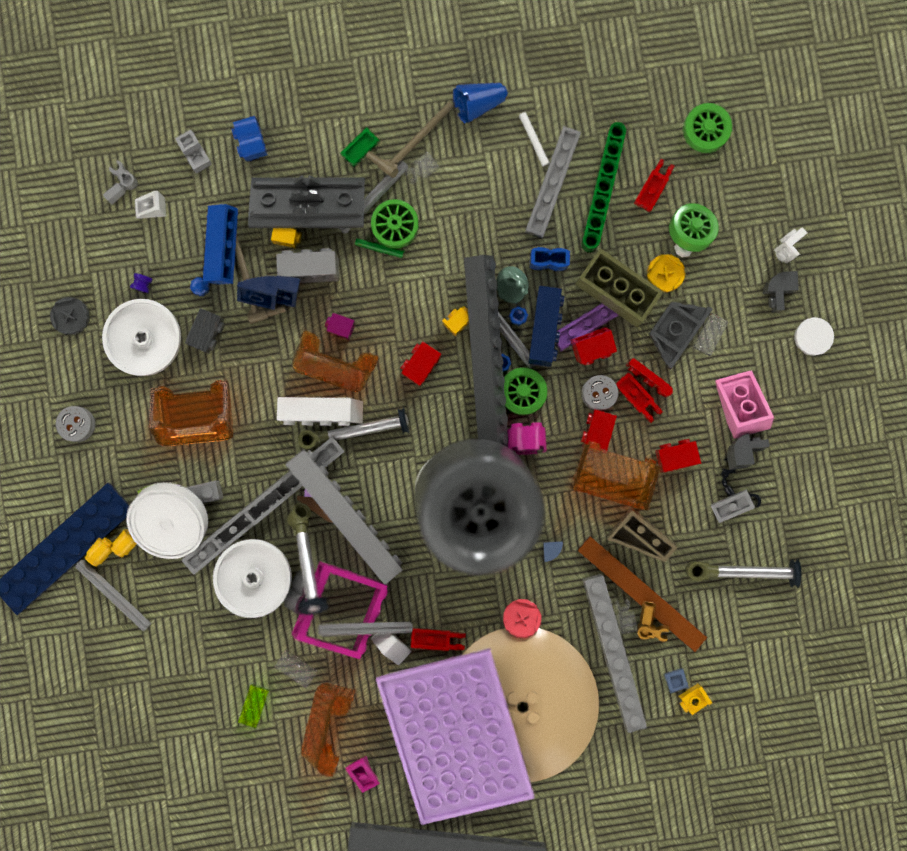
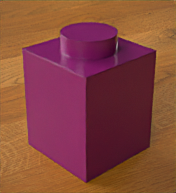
M332 313L331 317L328 316L325 327L329 334L350 341L356 322L353 319Z

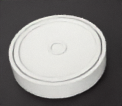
M157 483L144 488L131 503L127 512V527L133 540L146 552L160 558L177 559L192 553L200 545L208 528V515L203 503L190 490L173 483Z

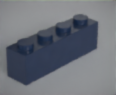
M539 286L528 364L551 367L552 362H556L558 350H554L555 343H559L560 332H557V325H561L562 314L559 313V308L563 307L565 297L561 295V288Z

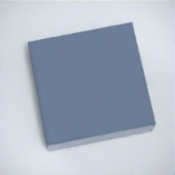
M682 668L664 673L670 693L689 688Z

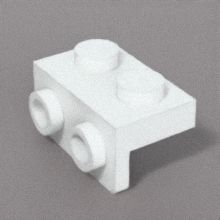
M803 227L798 231L793 229L780 239L781 244L774 251L781 262L787 264L800 255L793 245L807 234Z

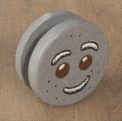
M594 376L583 385L581 391L582 400L591 410L605 411L611 408L617 401V385L607 376Z
M67 407L58 414L56 419L57 432L67 441H85L91 437L95 430L96 423L93 414L83 407Z

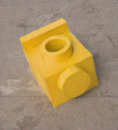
M273 228L271 241L276 245L296 248L297 243L299 244L301 241V232H297L294 228Z
M465 306L458 311L454 309L447 316L449 318L448 321L445 318L442 320V324L456 337L469 324L468 309Z
M698 683L679 695L681 699L680 706L685 713L689 712L691 715L712 704V701ZM697 698L698 702L693 705L692 700Z

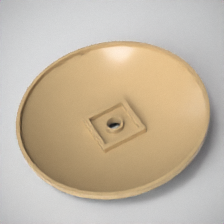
M505 628L482 636L471 644L462 655L491 649L530 782L544 780L562 772L584 752L596 728L599 714V696L596 681L589 665L577 649L557 634L541 628L527 638H516L510 635ZM526 702L528 704L527 711H518V704Z

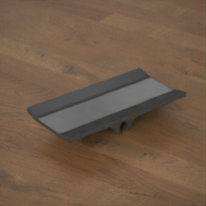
M301 175L299 178H252L248 227L364 228L365 177L314 178L309 175L308 178H304Z

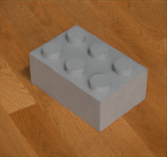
M324 248L320 249V252L304 249L301 250V253L285 250L281 251V254H276L277 276L299 278L300 283L339 281V260L336 252L332 251V249Z

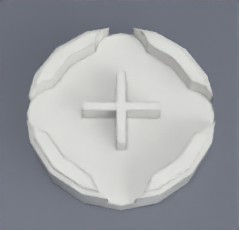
M813 317L800 323L795 330L794 339L796 346L803 353L816 356L830 349L833 344L834 333L828 322L821 318Z

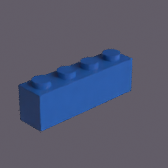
M227 204L208 206L203 282L215 285L233 284L238 208Z

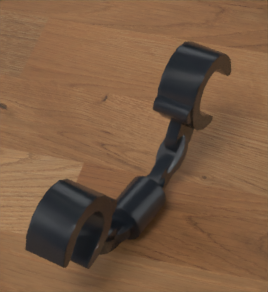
M722 468V485L725 487L724 491L729 497L734 495L735 492L730 485H727L726 478L729 476V473H735L736 469L728 470ZM749 493L750 497L756 498L755 508H758L761 505V498L757 494Z

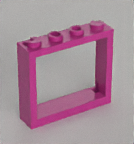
M319 561L315 572L318 597H321L329 573L376 588L363 623H374L380 614L382 600L387 596L388 586L384 585L381 581ZM299 614L291 634L296 640L360 659L362 654L365 653L368 637L372 634L358 635L353 649L306 635L313 615Z

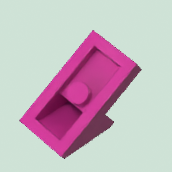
M367 756L346 767V771L362 793L380 784L378 777L369 765Z

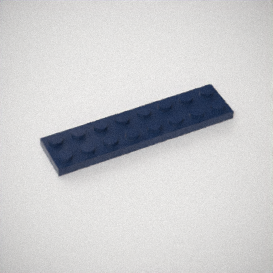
M111 483L104 485L0 578V597L16 615H20L87 555L86 552L98 538H106L125 521L130 505Z

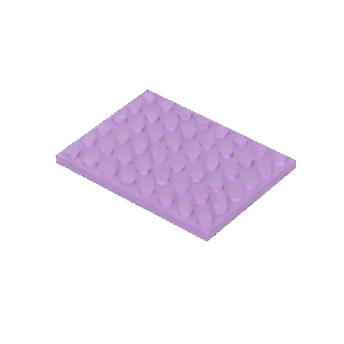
M490 648L376 678L421 825L534 799L532 785Z

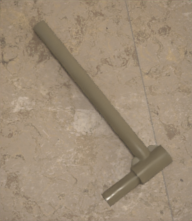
M448 102L392 160L381 159L371 151L366 154V158L376 164L380 170L390 177H396L398 174L397 165L454 108L453 104Z
M236 234L235 256L244 281L250 279ZM284 304L275 307V310H266L262 307L251 305L252 310L248 312L247 317L249 323L253 324L269 319L270 316L286 312Z

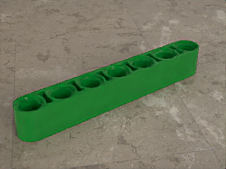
M621 122L613 123L606 136L581 241V247L585 252H594L601 241L626 135V127ZM612 131H619L621 136H614ZM609 148L615 149L616 152H617V154H615V155L610 154V153L608 152V149H609ZM605 166L611 167V168H612V172H611V173L605 172L604 169H603V167H605ZM605 184L608 187V190L602 191L599 188V185ZM595 203H602L604 209H597ZM590 221H598L599 227H592ZM586 239H593L595 241V245H587Z

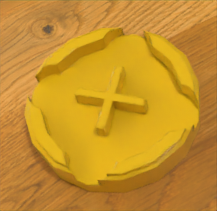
M670 254L657 256L650 262L647 268L648 281L663 292L676 290L685 278L683 263L679 258Z

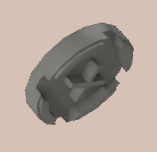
M64 297L58 300L50 311V321L53 327L66 335H76L82 332L90 320L87 306L81 300L74 297Z

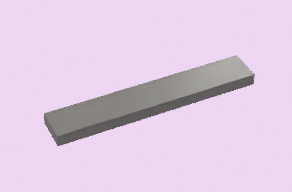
M563 126L525 233L543 239L579 140L580 131Z

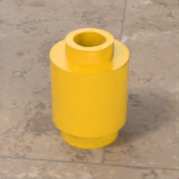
M124 529L113 541L111 550L117 556L123 558L137 545L128 529Z
M105 537L103 539L98 538L86 552L85 559L95 567L102 564L113 552L111 550L112 542Z

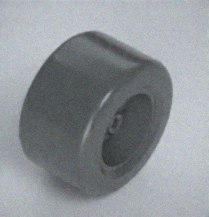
M467 439L446 446L426 463L415 487L414 506L423 540L430 552L440 562L455 571L470 575H490L504 571L519 563L528 555L542 532L545 505L538 483L524 461L513 450L498 442L486 439ZM484 485L495 488V492L489 498L482 496V487ZM470 487L473 489L474 497L467 501L460 497V494ZM505 500L502 511H494L493 504L497 501ZM454 508H466V515L455 519ZM490 518L494 519L493 521L485 525V522L487 520H489ZM470 521L478 523V527H467L466 525Z

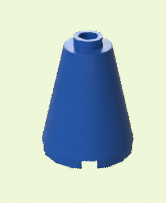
M501 83L459 84L453 89L455 108L459 107L461 113H458V116L464 123L475 120L503 103L508 95L506 87Z

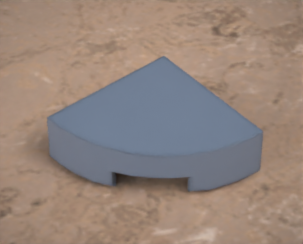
M563 541L543 542L544 562L551 561L560 554Z

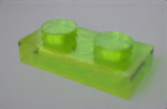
M254 684L250 685L238 723L253 728L258 727L270 691L269 689Z

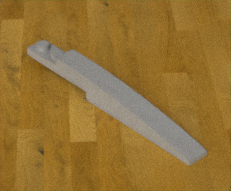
M331 437L312 453L317 458L315 460L316 464L319 467L323 465L325 468L345 451ZM288 471L181 561L193 575L196 574L303 485L291 471Z

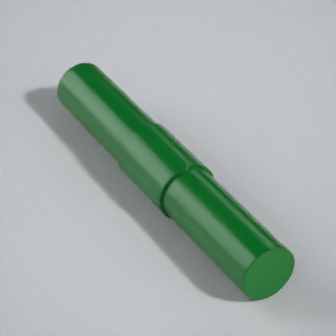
M356 238L355 246L399 258H403L404 255L402 250L388 248L378 243Z

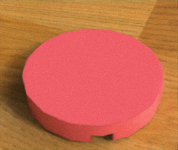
M518 599L506 607L503 613V624L510 635L516 638H527L538 631L541 625V613L533 602L527 599Z

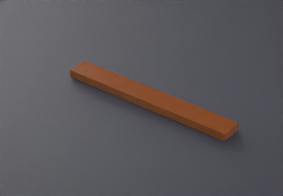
M591 536L579 547L577 551L639 605L642 606L644 601L654 602L656 604L654 618L661 624L668 626L669 630L691 650L696 652L707 639L702 632Z

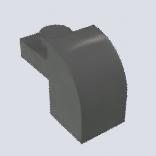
M781 272L769 279L765 284L763 295L771 294L768 304L772 313H780L785 310L784 294L794 293L799 290L798 272Z
M745 434L732 442L727 451L729 469H743L754 465L753 452L763 451L770 447L769 440H761V437L750 439L749 434Z

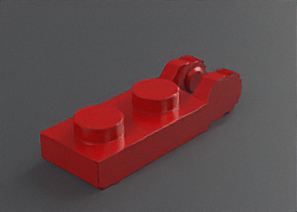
M660 159L655 169L652 170L633 203L649 213L669 181V176L675 167L671 164L667 168L665 175L659 173L658 171L662 168L665 161L663 159Z
M635 358L630 359L626 363V366L629 368L628 371L634 376H641L647 386L651 388L653 386L656 387L657 394L663 397L672 395L673 388Z
M629 372L616 383L618 391L648 422L652 423L654 421L652 415L645 410L649 405L656 414L661 415L663 413L662 409L654 402L653 397Z
M412 628L410 648L443 651L465 650V645L450 644V637L463 639L466 637V633L451 632L450 630Z

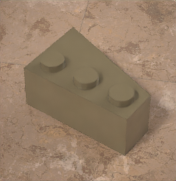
M632 507L606 536L609 541L616 542L663 562H666L678 548L675 542Z

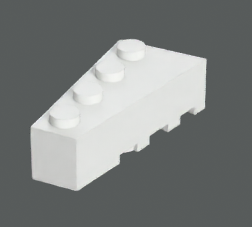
M278 397L277 421H283V425H295V422H302V425L313 426V422L320 423V426H331V423H338V426L362 424L363 401L353 398Z

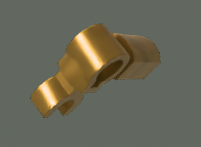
M644 601L642 603L640 623L637 626L638 636L643 640L654 639L655 637L662 642H666L667 636L661 635V633L669 632V627L666 625L659 627L651 625L653 624L656 604Z

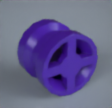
M134 273V282L131 283L130 288L148 294V286L152 283L153 279Z

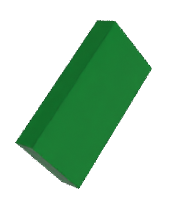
M366 127L340 152V155L354 168L369 151H372L380 143V140Z

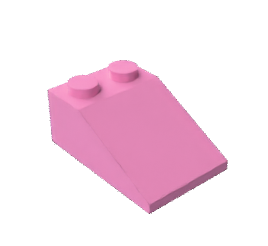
M752 370L715 381L725 418L734 439L745 434L750 435L771 428L774 416Z

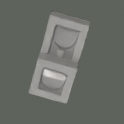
M192 130L175 138L196 174L212 165Z

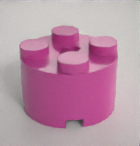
M515 423L511 424L510 429L507 430L508 448L516 451L517 455L537 454V450L541 449L542 453L547 452L546 428L542 427V423H531V426Z

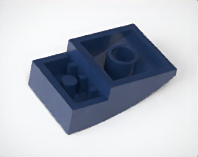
M263 276L238 282L237 301L275 310L276 303L295 307L300 279L286 276Z

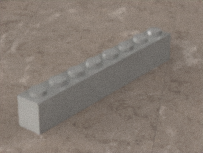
M303 449L290 459L286 466L384 585L387 584L403 570L400 566L402 561L396 554L394 556L390 554L388 550L391 548L384 540L380 542L376 537L378 532L372 525L369 527L364 522L365 516L360 510L356 512L353 509L352 505L354 503L347 495L343 497L339 492L342 488L335 480L332 482L327 477L329 472L323 465L319 467L316 464L315 460L317 458L310 450L306 452Z
M598 574L584 578L582 581L624 727L628 733L647 728L604 576Z

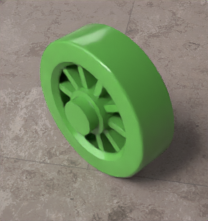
M704 103L693 108L683 124L685 141L692 149L701 153H711L719 150L728 141L732 133L730 115L723 107L713 103ZM703 112H705V119L701 115ZM710 113L715 114L713 119H710ZM719 117L722 121L716 123L715 119Z
M391 199L381 203L374 210L371 217L373 235L381 245L388 248L400 249L408 246L416 238L419 229L416 211L410 204L398 199ZM396 210L395 215H392L391 211ZM410 225V230L405 228L404 226ZM380 228H387V229L384 230L383 232H381V229H380ZM401 230L407 233L404 238L400 233ZM389 232H391L390 239L385 237ZM395 233H398L400 240H393Z
M689 203L681 206L675 212L669 223V232L673 241L679 247L687 251L699 252L707 249L716 239L719 232V224L716 216L707 207L696 203Z
M517 368L510 371L504 377L505 407L510 413L518 416H528L537 412L544 405L547 398V385L544 378L537 371L530 368ZM520 376H525L523 384L519 380ZM528 377H530V378H532V379L534 380V381H533L531 384H529V385L526 384ZM514 379H516L518 387L511 383ZM534 383L538 385V389H531L530 387ZM509 386L514 388L515 391L508 392ZM539 392L538 398L531 395V393ZM515 394L516 397L511 401L509 395ZM528 397L533 399L535 402L533 404H530ZM517 399H520L519 406L513 403ZM523 400H525L527 404L526 407H522Z

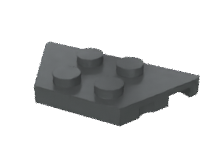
M671 302L663 312L649 335L668 369L671 370L713 310L711 307L705 308L691 304L685 305Z

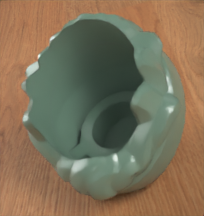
M514 266L505 267L499 272L496 279L498 296L505 302L519 303L528 294L529 282L526 275Z

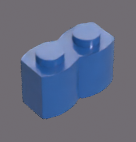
M255 116L233 122L234 128L231 130L234 139H238L239 142L237 151L240 158L243 157L247 162L268 155L259 123Z
M537 247L530 252L529 268L533 270L549 268L553 271H564L570 265V251L564 248L549 250Z

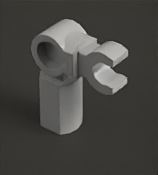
M119 160L116 161L119 169L113 170L109 167V170L114 176H118L117 178L120 182L114 184L103 194L111 205L126 194V190H133L138 184L136 178L128 170H125V166Z

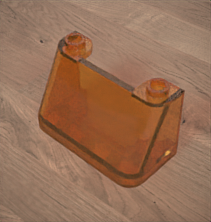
M305 330L302 332L292 360V367L296 372L352 392H359L364 389L376 367L379 356L363 353L356 362L353 361L351 364L318 352L320 347L319 337Z
M215 381L210 385V391L173 394L165 386L150 388L149 430L155 441L161 446H175L224 441L233 438V419L228 381Z
M589 441L588 444L583 446L570 489L648 511L661 466L656 465V460L645 458V461L633 459L600 448V444Z
M330 683L320 684L315 691L301 754L320 774L333 777L340 756H336L333 753V744L325 743L332 714L342 716L349 711L356 690Z

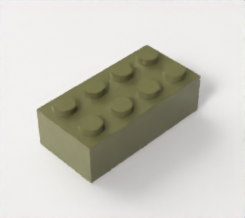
M601 248L575 283L580 289L637 328L643 323L663 294V291Z

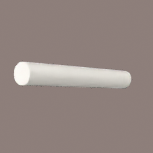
M523 112L519 117L542 166H546L549 164V161L526 112Z

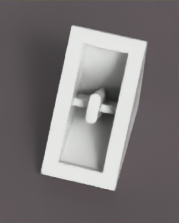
M153 191L135 199L136 218L165 217V197L159 191Z
M375 634L371 638L381 653L398 666L412 652L395 634Z

